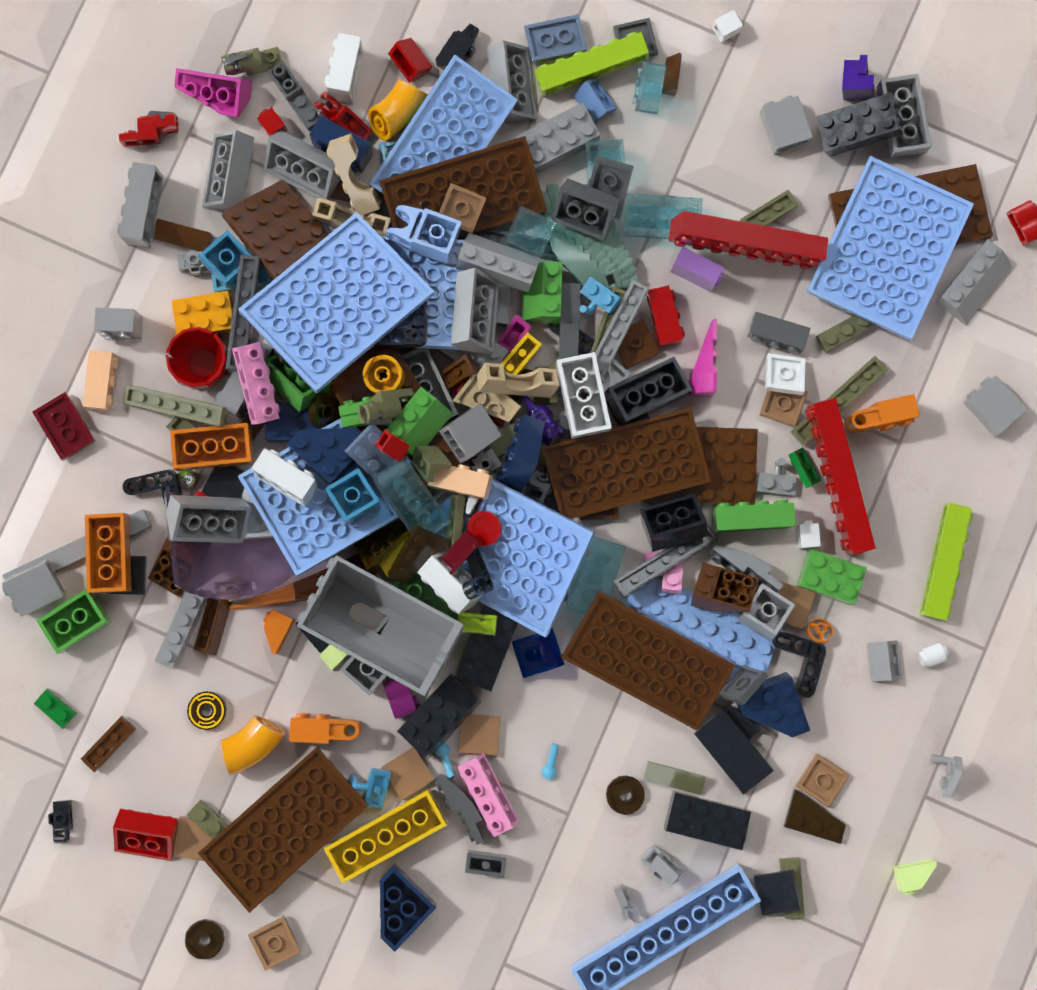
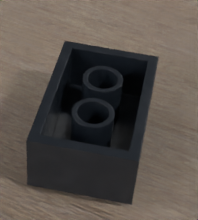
M695 493L640 509L641 523L652 552L708 536L707 521Z

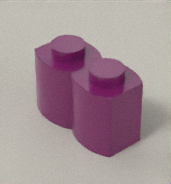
M394 679L382 682L395 719L414 713L417 707L420 706L417 696H412L409 687Z

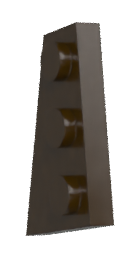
M403 514L397 520L353 544L368 573L371 574L409 536L412 529Z
M414 525L389 569L388 576L406 584L417 574L432 555L438 554L450 542L449 538Z
M793 789L783 826L841 844L846 825Z

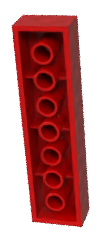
M682 211L671 219L668 242H672L675 246L679 247L688 245L693 246L692 248L695 250H704L705 248L710 249L712 253L727 252L729 253L728 255L734 257L743 255L750 260L760 258L764 259V262L767 263L782 262L784 266L798 265L801 269H811V267L825 261L828 247V237Z
M832 398L807 406L805 413L807 420L811 421L813 427L810 428L812 439H816L817 447H815L817 457L821 458L822 465L820 470L822 476L826 477L827 484H825L827 495L831 496L830 508L832 513L836 515L835 527L837 532L841 534V549L846 554L852 555L874 550L876 546L837 399Z

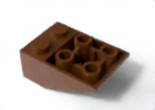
M168 533L148 579L181 598L204 561L211 544L208 542L171 541L170 534Z
M703 562L690 606L707 611L750 612L759 578Z

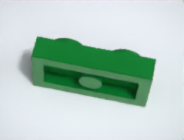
M804 447L788 455L806 489L821 481Z
M46 689L33 703L62 729L77 715L73 709L50 689Z

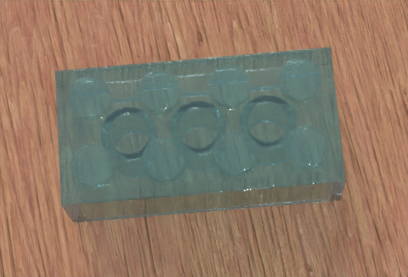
M627 193L624 209L623 236L669 239L671 219L682 211L702 214L703 198Z
M407 457L402 458L400 462L396 461L372 477L377 488L409 532H411L414 525H418L436 533L451 523L446 512Z
M593 536L588 547L590 555L584 556L579 566L565 608L566 610L585 615L599 590L611 596L614 587L613 581L616 580L626 546Z

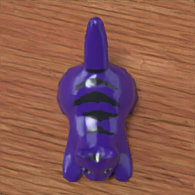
M522 396L525 405L529 409L527 416L545 421L542 440L547 446L552 444V439L557 437V435L562 436L565 434V430L552 419L554 416L549 407L542 404L535 405L528 396Z

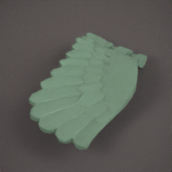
M547 184V192L541 190L547 209L542 213L546 222L552 252L556 259L562 262V266L577 279L582 287L590 276L611 291L613 287L621 290L628 289L632 280L638 282L639 276H635L636 268L632 267L633 259L629 258L628 250L623 251L624 243L623 241L619 242L620 234L615 232V222H613L610 233L603 241L552 221L560 187L557 184ZM613 275L614 283L608 285L606 278Z

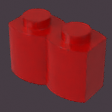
M1029 200L1006 213L1023 246L1037 240V205Z

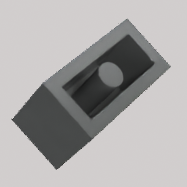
M468 850L465 873L504 878L507 855Z

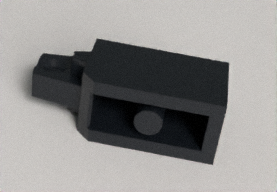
M469 23L462 32L459 30L454 31L436 57V66L445 70L454 55L465 62L468 57L471 58L476 51L475 40L479 34V28Z

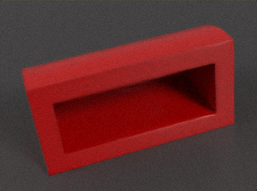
M412 38L397 41L388 52L390 58L409 83L420 79L433 67Z

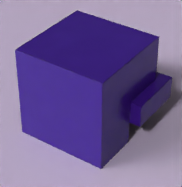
M860 55L859 60H844L843 100H868L874 98V75H868V55Z

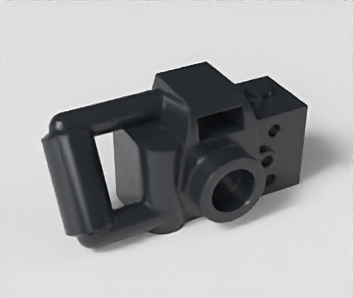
M72 800L53 802V813L48 814V824L52 825L54 843H68L70 840V830L73 829ZM58 831H64L65 835H58Z

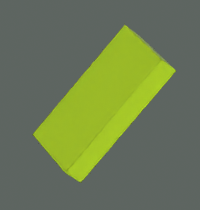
M467 612L458 614L457 621L465 625L462 632L495 635L497 616Z

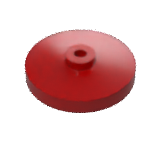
M479 511L471 516L467 529L482 542L480 546H489L500 538L502 524L494 513Z

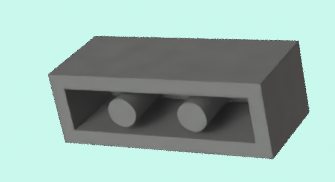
M755 312L747 337H750L753 342L762 343L763 341L769 343L770 347L777 349L783 347L790 353L798 354L805 350L811 328Z

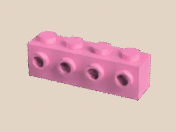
M260 342L232 348L251 424H260L278 419L280 409L274 399L275 389L269 380L270 370L268 365L265 364V350L263 346L260 345Z
M484 753L458 766L459 774L466 782L469 794L474 798L477 809L484 817L487 829L492 833L493 837L514 828L520 823Z

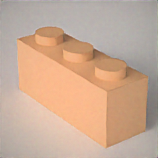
M89 350L82 407L90 410L110 411V407L113 406L114 396L112 395V389L116 386L114 373L115 369L118 368V358H116L117 355L113 352Z
M458 465V467L437 468L434 482H428V486L488 500L493 477L488 474L489 471L477 469V472L471 471L468 466Z

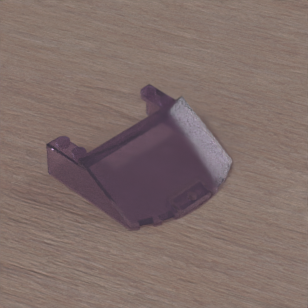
M165 487L164 491L166 512L168 508L170 495H178L176 493H170L169 487ZM167 522V536L174 586L183 591L210 599H243L268 592L280 586L295 574L274 537L244 539L243 543L171 541Z

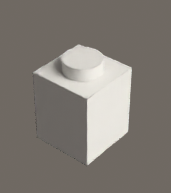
M732 10L714 20L712 28L722 43L741 33L743 20L739 14Z
M813 520L801 521V525L796 526L798 549L820 547L819 523L813 524Z

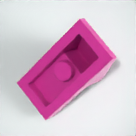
M516 315L497 343L510 353L527 332L530 334L532 326Z

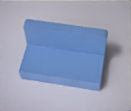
M597 78L586 80L573 93L579 104L584 103L594 124L604 115L611 114L617 109Z

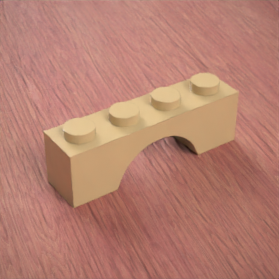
M348 134L331 140L327 148V155L330 160H333L335 172L343 181V190L351 199L352 209L356 210L361 216L379 210L382 201L376 188L360 182L352 173L351 163L357 158L359 150L352 134Z
M318 197L312 216L320 223L338 228L356 212L346 209L336 202ZM374 213L361 215L380 236H386L387 230L392 227L391 218Z
M484 363L477 374L479 392L551 398L559 387L557 369L538 368L526 374H511L504 370L503 364Z

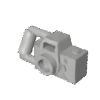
M202 252L177 255L179 271L181 273L191 272L193 276H202L203 273H210L199 260V254Z
M656 845L650 846L641 856V861L653 872L652 875L658 881L664 879L670 886L675 884L684 873L675 863L674 859L669 858ZM656 852L658 855L655 857L652 863H650L648 860Z

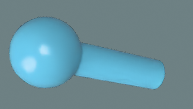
M443 743L435 754L441 758L448 779L455 777V773L448 756L450 747L448 744Z
M555 743L551 744L547 765L541 771L543 778L546 780L554 779L557 774L554 766L559 745Z

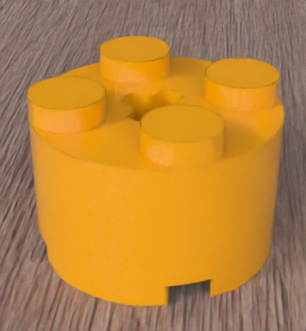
M380 355L373 357L367 361L363 369L364 382L374 394H377L379 391L401 389L404 384V371L400 364L391 356ZM386 373L388 377L382 379L380 377V374Z

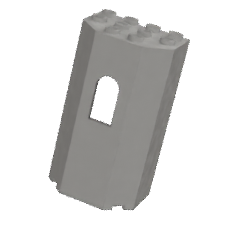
M337 555L335 558L331 557L326 566L328 569L325 576L321 575L316 584L319 587L316 594L311 593L306 602L309 604L306 611L302 610L297 618L299 622L297 627L423 696H427L431 689L430 686L438 678L459 639V632L463 631L465 625ZM363 603L389 617L381 635L355 622L351 618L350 610L354 604Z

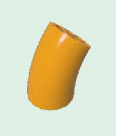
M398 79L388 95L378 104L369 108L368 119L377 137L386 141L404 130L428 94Z
M254 715L239 732L222 739L221 747L229 775L242 772L264 759L280 743L285 732L271 721Z

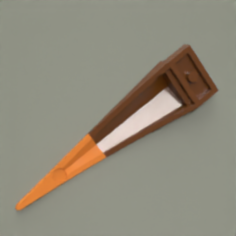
M358 554L345 559L368 572ZM378 567L371 573L379 578ZM326 568L276 590L230 605L229 608L230 610L306 601L311 593L316 594L319 588L316 584L321 575L325 576L328 569Z

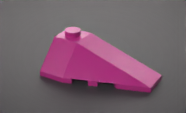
M176 68L174 87L188 96L199 100L205 106L216 110L221 115L239 117L251 99L253 80Z
M713 319L709 325L690 380H687L692 388L689 396L712 397L717 392V366H713L717 358V351L714 349V345L717 343V319Z

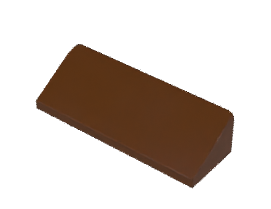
M158 218L156 220L154 240L203 252L212 243L214 236L210 232Z
M209 594L194 650L217 655L230 611L229 606L232 604L228 598Z

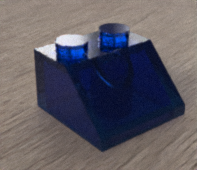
M551 628L547 637L536 633L511 641L523 678L565 665L564 660L561 658L562 654L553 628Z

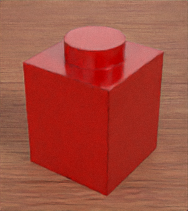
M272 107L260 112L259 117H257L260 126L269 137L281 130L284 132L288 131Z
M386 429L375 444L380 451L398 462L406 457L410 447L407 442Z

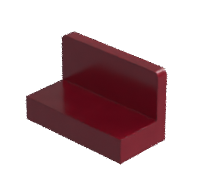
M468 529L441 558L451 568L449 571L450 575L454 574L482 543Z

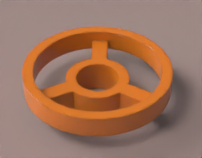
M823 618L812 619L806 628L810 639L820 644L829 642L834 634L832 625ZM820 621L823 623L814 624L812 622ZM810 627L814 628L820 640L811 634ZM827 628H829L830 638L823 640L824 634L827 632Z

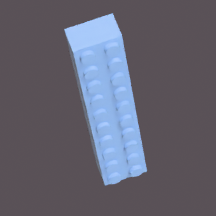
M736 863L570 965L571 971L582 990H617L761 900L742 868Z

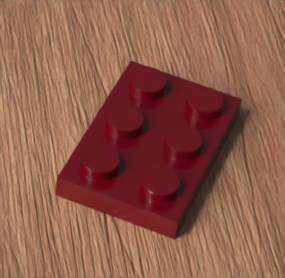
M66 392L32 411L62 461L96 441Z

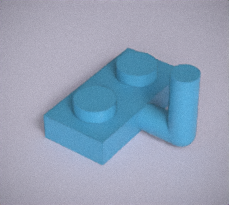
M590 276L580 293L592 302L588 307L582 305L580 312L586 316H591L597 306H599L609 314H612L622 298Z
M371 768L367 783L358 782L356 775L351 774L349 781L354 790L365 791L363 799L369 804L368 808H383L391 776L390 770Z

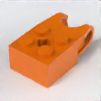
M915 394L879 401L867 409L858 410L846 418L845 427L851 433H858L879 428L880 431H886L896 427L897 424L899 427L908 426L915 422L914 419L920 417ZM855 419L859 421V425L855 423ZM849 421H851V424L855 429L850 427Z
M296 713V716L290 718L289 742L329 744L333 740H353L361 734L362 726L360 722L354 719L329 718L330 714H316V717H310V713ZM348 725L355 727L354 735L347 732Z

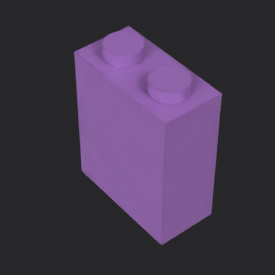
M682 247L670 272L711 292L713 287L717 289L724 276L721 273L724 267Z

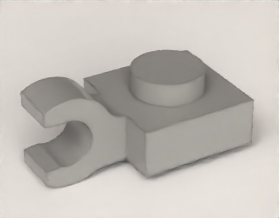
M620 884L614 886L613 889L621 906L623 918L628 920L626 915L628 911H633L635 917L638 916L636 908L630 906L627 902L630 897L626 888L622 889Z

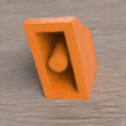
M272 609L271 612L268 611L263 619V622H265L263 627L271 652L278 654L295 619Z

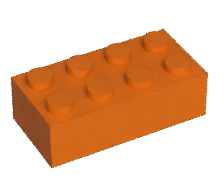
M248 423L170 430L173 469L176 471L254 464L252 429Z
M129 514L85 515L87 593L132 591Z

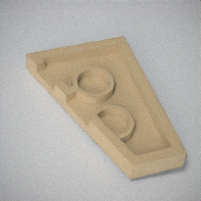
M479 371L470 377L453 399L454 402L471 408L481 403L489 415L508 422L512 420L522 407L507 394L479 392L477 380Z

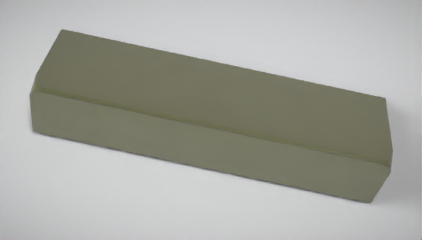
M648 761L643 780L700 795L706 776Z

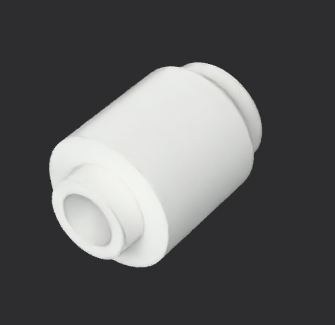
M940 643L923 648L921 652L917 653L923 667H931L947 660L946 656L949 655L945 645Z

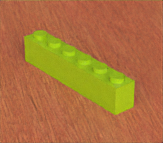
M632 32L623 39L619 40L616 38L609 41L606 45H596L589 51H579L570 58H560L550 65L543 64L535 70V76L544 97L583 83L586 80L594 79L649 59V51L642 32Z
M954 503L944 504L920 616L940 621H947V618L951 616L952 607L950 604L956 595V588L954 586L956 580L960 577V569L958 568L965 554L963 546L969 537L967 528L973 519L972 508Z

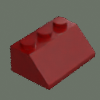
M120 808L113 825L114 851L172 861L178 818Z

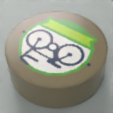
M192 470L178 472L177 475L181 487L191 488L196 484L197 476Z

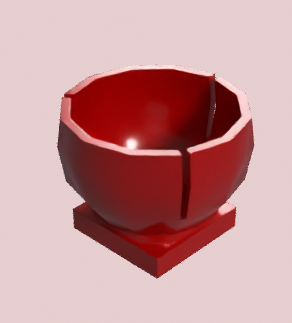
M201 327L182 330L171 339L166 350L167 355H165L167 369L178 384L191 389L210 388L229 374L228 370H226L227 346L215 332Z

